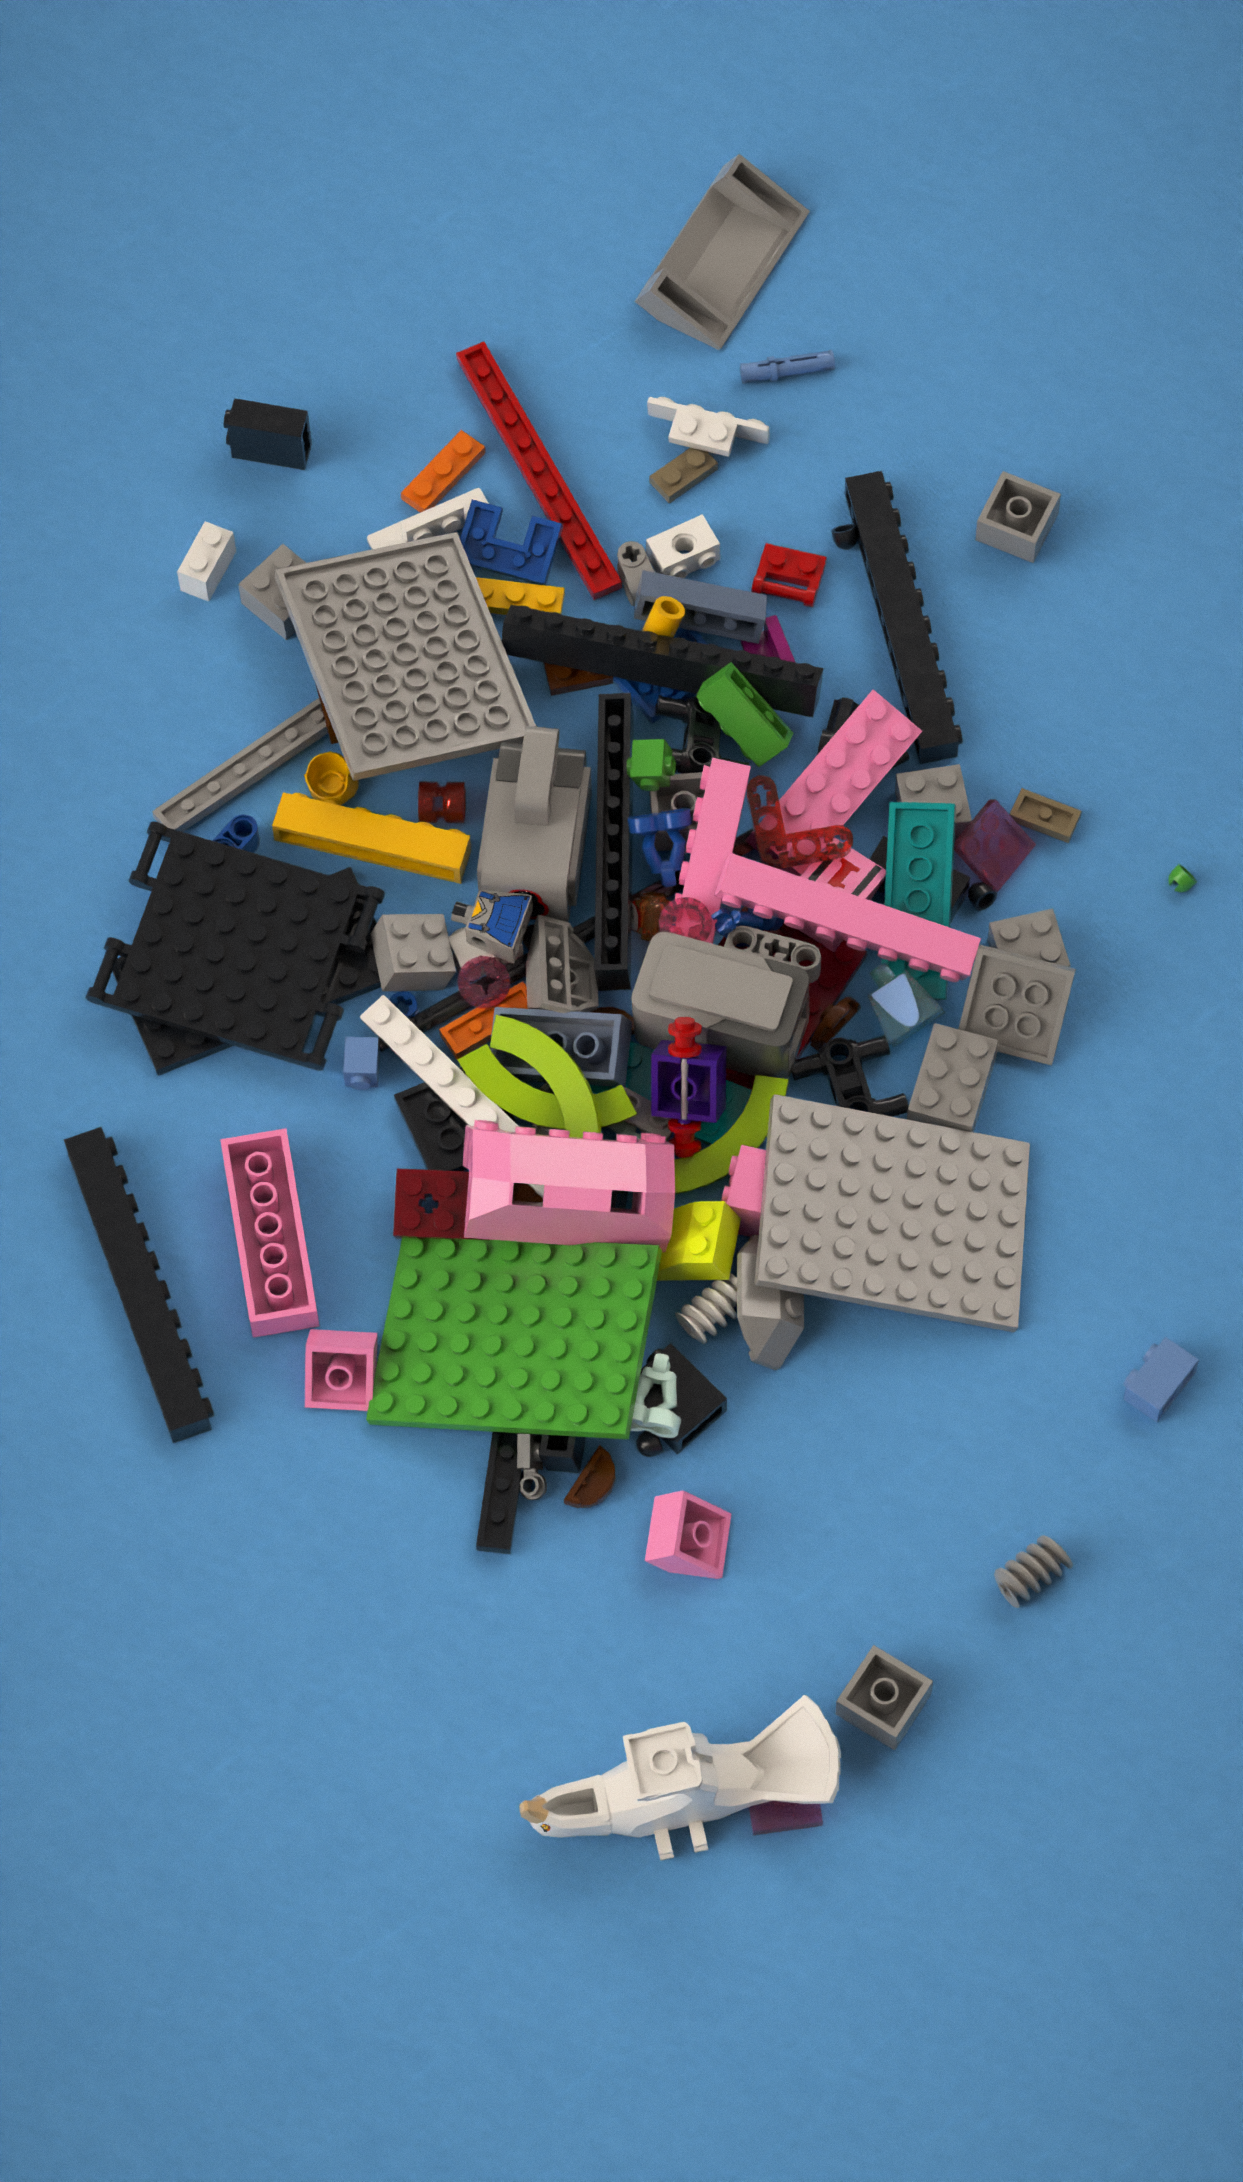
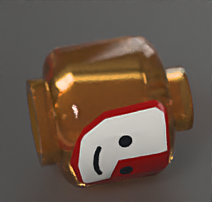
M642 892L639 898L633 900L631 929L641 934L642 940L650 941L655 934L667 932L668 926L672 925L673 903L666 899V894Z

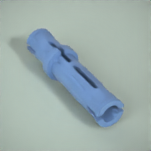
M832 350L777 359L772 356L767 357V360L740 364V375L743 384L770 379V382L784 376L835 370V359Z

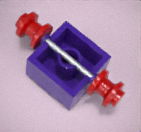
M678 1017L675 1019V1022L668 1025V1033L675 1036V1041L661 1040L651 1054V1116L672 1118L668 1121V1129L674 1132V1138L668 1142L674 1144V1154L682 1158L692 1157L694 1153L701 1149V1141L694 1138L695 1133L701 1130V1121L717 1123L726 1109V1046L695 1042V1036L701 1034L702 1026L691 1017Z

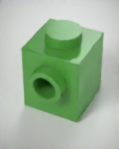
M665 739L633 740L632 757L627 759L628 776L631 777L638 788L645 791H657L659 787H670V778L675 775L676 763L674 756H672V749Z

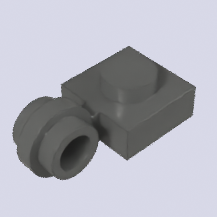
M517 1434V1468L523 1469L520 1492L526 1499L538 1500L547 1491L546 1479L538 1473V1470H543V1462L539 1457L542 1435ZM533 1481L536 1484L534 1491L531 1490V1484Z

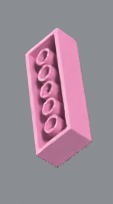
M873 689L745 841L778 869L801 876L921 734L922 730Z
M712 758L710 766L704 765L700 789L705 790L703 798L697 797L693 813V821L698 822L697 829H690L686 845V853L691 854L690 861H683L679 876V884L684 885L683 893H676L672 916L677 917L675 926H668L667 932L713 944L716 931L715 923L718 920H713L711 915L718 911L722 904V898L716 897L715 893L725 861L733 853L751 766Z
M287 1129L220 1139L253 1338L319 1327Z

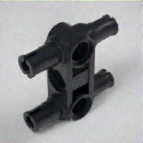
M658 695L655 715L682 720V723H685L682 750L671 748L678 773L703 772L704 765L710 766L712 758L749 766V762L721 757V754H719L720 724L711 713L706 712L701 707L696 696L682 700Z
M885 1035L858 1043L852 1039L834 1038L825 1047L817 1050V1054L796 1059L792 1070L794 1081L823 1073L824 1076H827L836 1106L891 1117L908 1112L909 1106L905 1093L880 1100L872 1098L862 1069V1062L890 1055V1048ZM838 1054H842L847 1057L843 1061H835L834 1059H832L833 1056Z

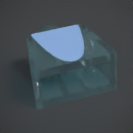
M883 963L870 972L871 977L879 988L869 994L868 998L884 1035L892 1047L897 1046L946 1013L907 970L895 977L887 963Z

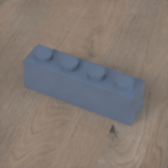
M642 570L635 598L634 619L646 621L656 599L661 596H668L678 600L685 608V615L678 628L759 643L766 619L767 595Z

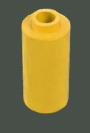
M661 596L657 598L641 631H650L657 635L674 638L685 615L684 606L672 597Z

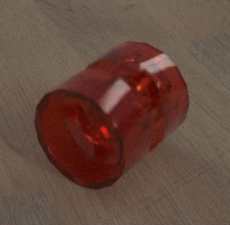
M419 781V822L437 823L440 818H443L446 823H465V782L447 781L444 786H440L437 781ZM435 797H443V808L435 807Z

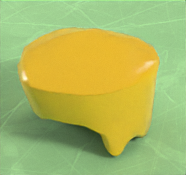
M329 751L315 756L310 761L304 774L311 796L315 800H332L342 805L354 797L358 790L359 780L353 781L345 758L336 752Z

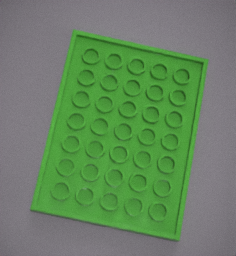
M402 1238L375 1372L373 1400L369 1402L366 1420L370 1425L629 1439L662 1255L659 1245L599 1242L557 1245L503 1240Z

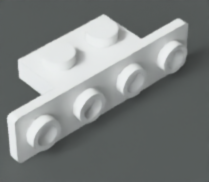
M666 397L648 398V415L673 421L668 436L669 443L729 457L735 437L764 444L769 442V426L760 420H743L723 411L714 413L706 411L701 406L695 404L687 406L677 404Z
M476 488L367 536V542L371 549H377L452 533L464 527L472 499L488 503L481 489Z

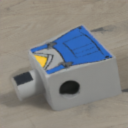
M480 890L474 906L461 902L455 903L451 920L466 924V942L514 964L533 912L532 896L528 894Z

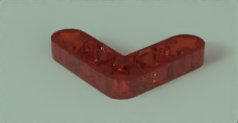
M758 775L749 781L747 785V801L758 855L762 864L781 869L838 859L847 856L851 852L853 835L847 827L842 825L786 834L774 781L765 775ZM759 785H763L764 790H770L766 792L767 806L761 807L760 795L754 793ZM763 815H771L776 819L777 825L771 830H765L760 827L758 820ZM835 835H840L841 840H847L843 843L842 848H837L835 843L825 845V852H821L819 837H824V843L832 842ZM802 840H810L814 843L816 849L812 854L804 855L798 851L797 844ZM787 843H792L791 853L793 857L791 858L788 857L789 851L779 853L778 859H773L769 854L766 855L769 853V847L775 846L777 851L787 850Z

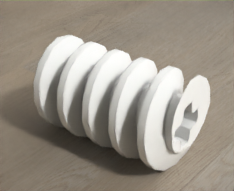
M730 1273L729 1280L713 1281L712 1289L705 1288L702 1291V1297L695 1296L692 1299V1306L685 1304L682 1307V1314L675 1313L680 1325L692 1338L705 1344L707 1343L704 1335L705 1331L715 1336L717 1334L714 1326L715 1323L724 1328L727 1326L724 1315L727 1314L732 1319L737 1318V1313L734 1309L737 1306V1277Z

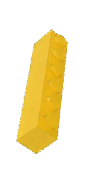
M283 792L272 824L274 841L459 884L462 882L471 853L470 835H466L460 830H444L436 828L427 822L414 823L405 821L401 817L392 814L386 816L379 815L362 807L349 808L341 806L332 800L319 801L310 799L302 793L289 794Z

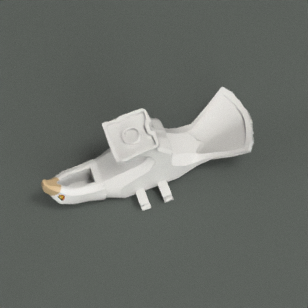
M803 1695L749 1742L710 1744L707 1737L702 1733H692L690 1726L686 1722L651 1728L637 1734L624 1735L626 1762L619 1764L602 1775L553 1787L540 1795H536L531 1800L523 1801L519 1805L521 1817L529 1821L532 1827L543 1836L563 1838L618 1834L639 1838L654 1834L660 1861L674 1858L668 1832L670 1830L689 1826L694 1852L697 1853L708 1850L703 1827L704 1822L722 1819L747 1807L769 1801L799 1804L833 1803L837 1791H839L841 1751L837 1737L834 1735L820 1707L807 1695Z

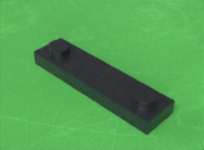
M492 1433L476 1542L477 1551L511 1554L520 1481L523 1469L517 1468V1434L524 1433Z

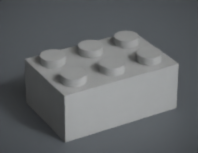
M934 1023L908 1107L907 1120L974 1132L996 1060L998 1040Z

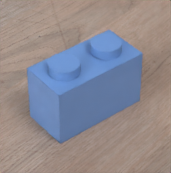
M1167 1337L1159 1345L1155 1343L1151 1345L1143 1357L1144 1365L1139 1371L1134 1368L1123 1383L1126 1387L1124 1400L1155 1422L1159 1421L1194 1376L1199 1359Z

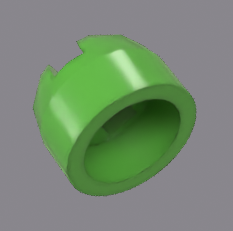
M1178 864L1171 871L1168 878L1169 886L1175 882L1179 884L1174 890L1179 893L1188 891L1197 883L1193 875L1181 864Z

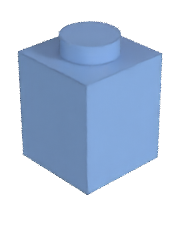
M345 1037L343 1066L345 1087H351L356 1090L378 1087L380 1064L379 1038Z

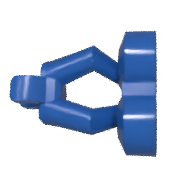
M690 808L627 817L629 832L638 836L644 835L642 851L650 872L653 874L660 873L661 883L664 887L675 886V871L681 870L686 848V840L678 830L692 824ZM658 831H666L673 842L670 859L661 860L654 846L655 836Z
M720 908L711 915L713 920H718L715 923L717 933L726 939L728 934L738 926H747L762 931H776L783 925L785 920L772 916V919L759 917L753 914L754 909L748 908V912L741 910L730 912L726 908ZM740 943L736 945L738 947H750V945L746 943Z

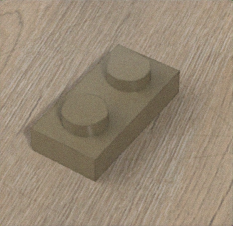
M689 448L650 475L649 482L668 503H671L718 470V462L706 451Z
M1021 788L1009 814V821L1069 843L1081 818L1082 811Z

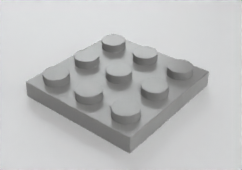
M979 945L959 1030L997 1039V1052L1052 1066L1076 969Z

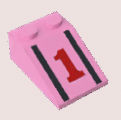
M834 837L800 877L871 900L886 879V870ZM803 927L800 930L832 952H835L843 941L836 937L834 940L823 939L815 935L816 930Z

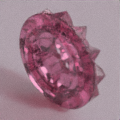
M681 897L674 899L664 907L659 918L660 932H671L684 936L681 927L671 926V924L680 922L683 910H687L689 921L700 923V925L689 928L688 937L704 942L707 940L712 929V918L709 910L702 902L690 897Z
M480 955L468 960L461 968L457 981L458 989L463 999L470 1005L477 1008H491L501 1003L507 996L510 987V976L506 966L496 960L495 957ZM481 968L484 969L487 978L498 980L489 984L487 995H485V990H483L481 985L470 984V982L480 978Z

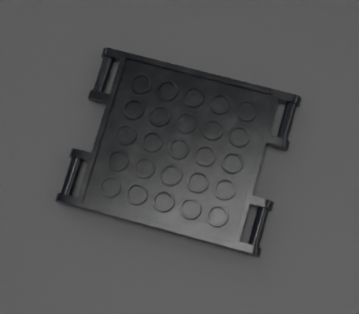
M150 822L147 829L149 836L136 871L131 872L129 878L130 884L151 891L132 945L125 944L116 938H107L104 945L106 950L94 985L89 987L85 998L97 1005L322 1071L327 1061L324 1057L334 1028L344 1013V1009L337 1004L321 1002L340 948L356 953L365 952L368 944L366 937L377 906L383 902L385 892L377 887H366L167 828L159 822ZM160 841L169 842L157 878L149 877L148 873ZM357 899L365 900L354 935H345ZM117 957H125L127 959L113 995L108 994L105 990ZM316 1015L324 1017L312 1053H304Z

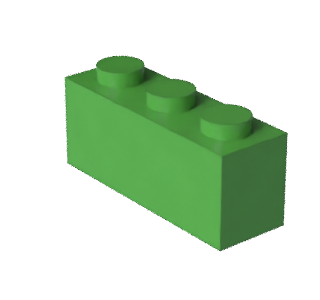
M732 662L705 680L696 695L701 707L716 718L722 731L727 736L732 737L740 746L743 755L747 759L753 760L758 767L788 747L794 733Z

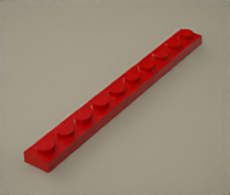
M483 341L457 352L456 358L545 516L548 520L563 524L560 542L593 600L621 589L622 581L485 342Z

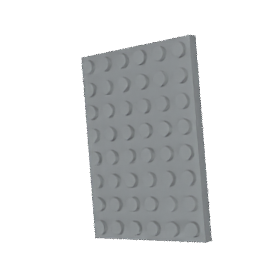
M457 532L275 570L276 582L353 781L500 749L501 742L523 744L525 727H536Z
M774 1094L770 1099L754 1285L1015 1332L1018 1329L1030 1143Z

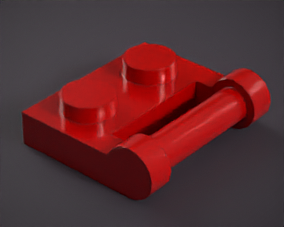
M765 543L751 592L765 593L804 602L803 606L813 608L826 567L827 557ZM766 578L807 587V590L766 581Z

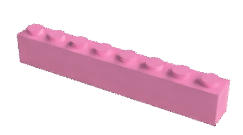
M733 853L725 861L715 896L722 898V903L729 907L741 908L742 905L754 909L753 914L766 919H772V916L785 920L784 924L791 928L802 930L803 927L816 930L815 935L823 939L834 940L836 937L847 941L846 945L860 951H865L866 948L877 951V956L882 959L896 961L898 958L909 962L908 966L912 969L927 972L930 969L939 972L940 978L950 982H958L959 979L963 981L970 976L981 941L979 937Z

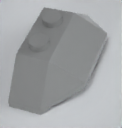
M539 914L536 918L526 960L528 1009L567 1013L570 1011L590 1012L597 1010L599 1006L594 971L595 959L584 943L573 933L574 929L569 922Z
M755 1234L750 1236L748 1242L737 1253V1318L744 1340L750 1348L748 1353L751 1361L777 1370L782 1366L804 1329V1294L754 1285L759 1235Z

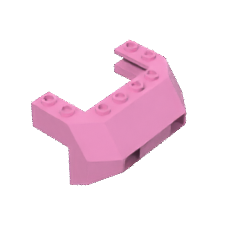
M475 1120L474 1126L466 1125L462 1165L469 1169L464 1238L557 1245H577L594 1242L659 1245L662 1252L666 1251L672 1235L675 1200L674 1144L665 1141L666 1136L655 1133H641V1138L638 1139L634 1135L617 1134L616 1140L603 1139V1133L583 1132V1138L569 1137L570 1131L549 1129V1135L536 1134V1128L516 1126L515 1133L506 1132L498 1128V1123L486 1120ZM514 1183L544 1185L543 1203L512 1200ZM612 1190L632 1191V1209L611 1208Z

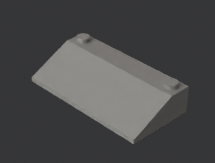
M738 154L722 167L634 302L658 321L720 350L810 211L742 155Z

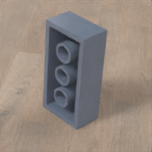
M494 1008L492 1032L496 1015L526 1023L557 1042L579 1066L589 1085L610 1087L623 1085L625 1087L633 1022L622 1014L574 1011L559 1013L541 1009ZM490 1048L502 1066L520 1081L547 1082L534 1067L523 1059L507 1052Z

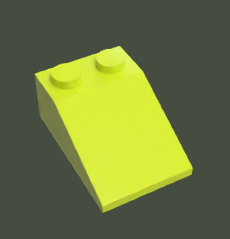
M725 1201L692 1202L674 1208L672 1235L666 1251L662 1252L657 1281L729 1280L741 1218Z

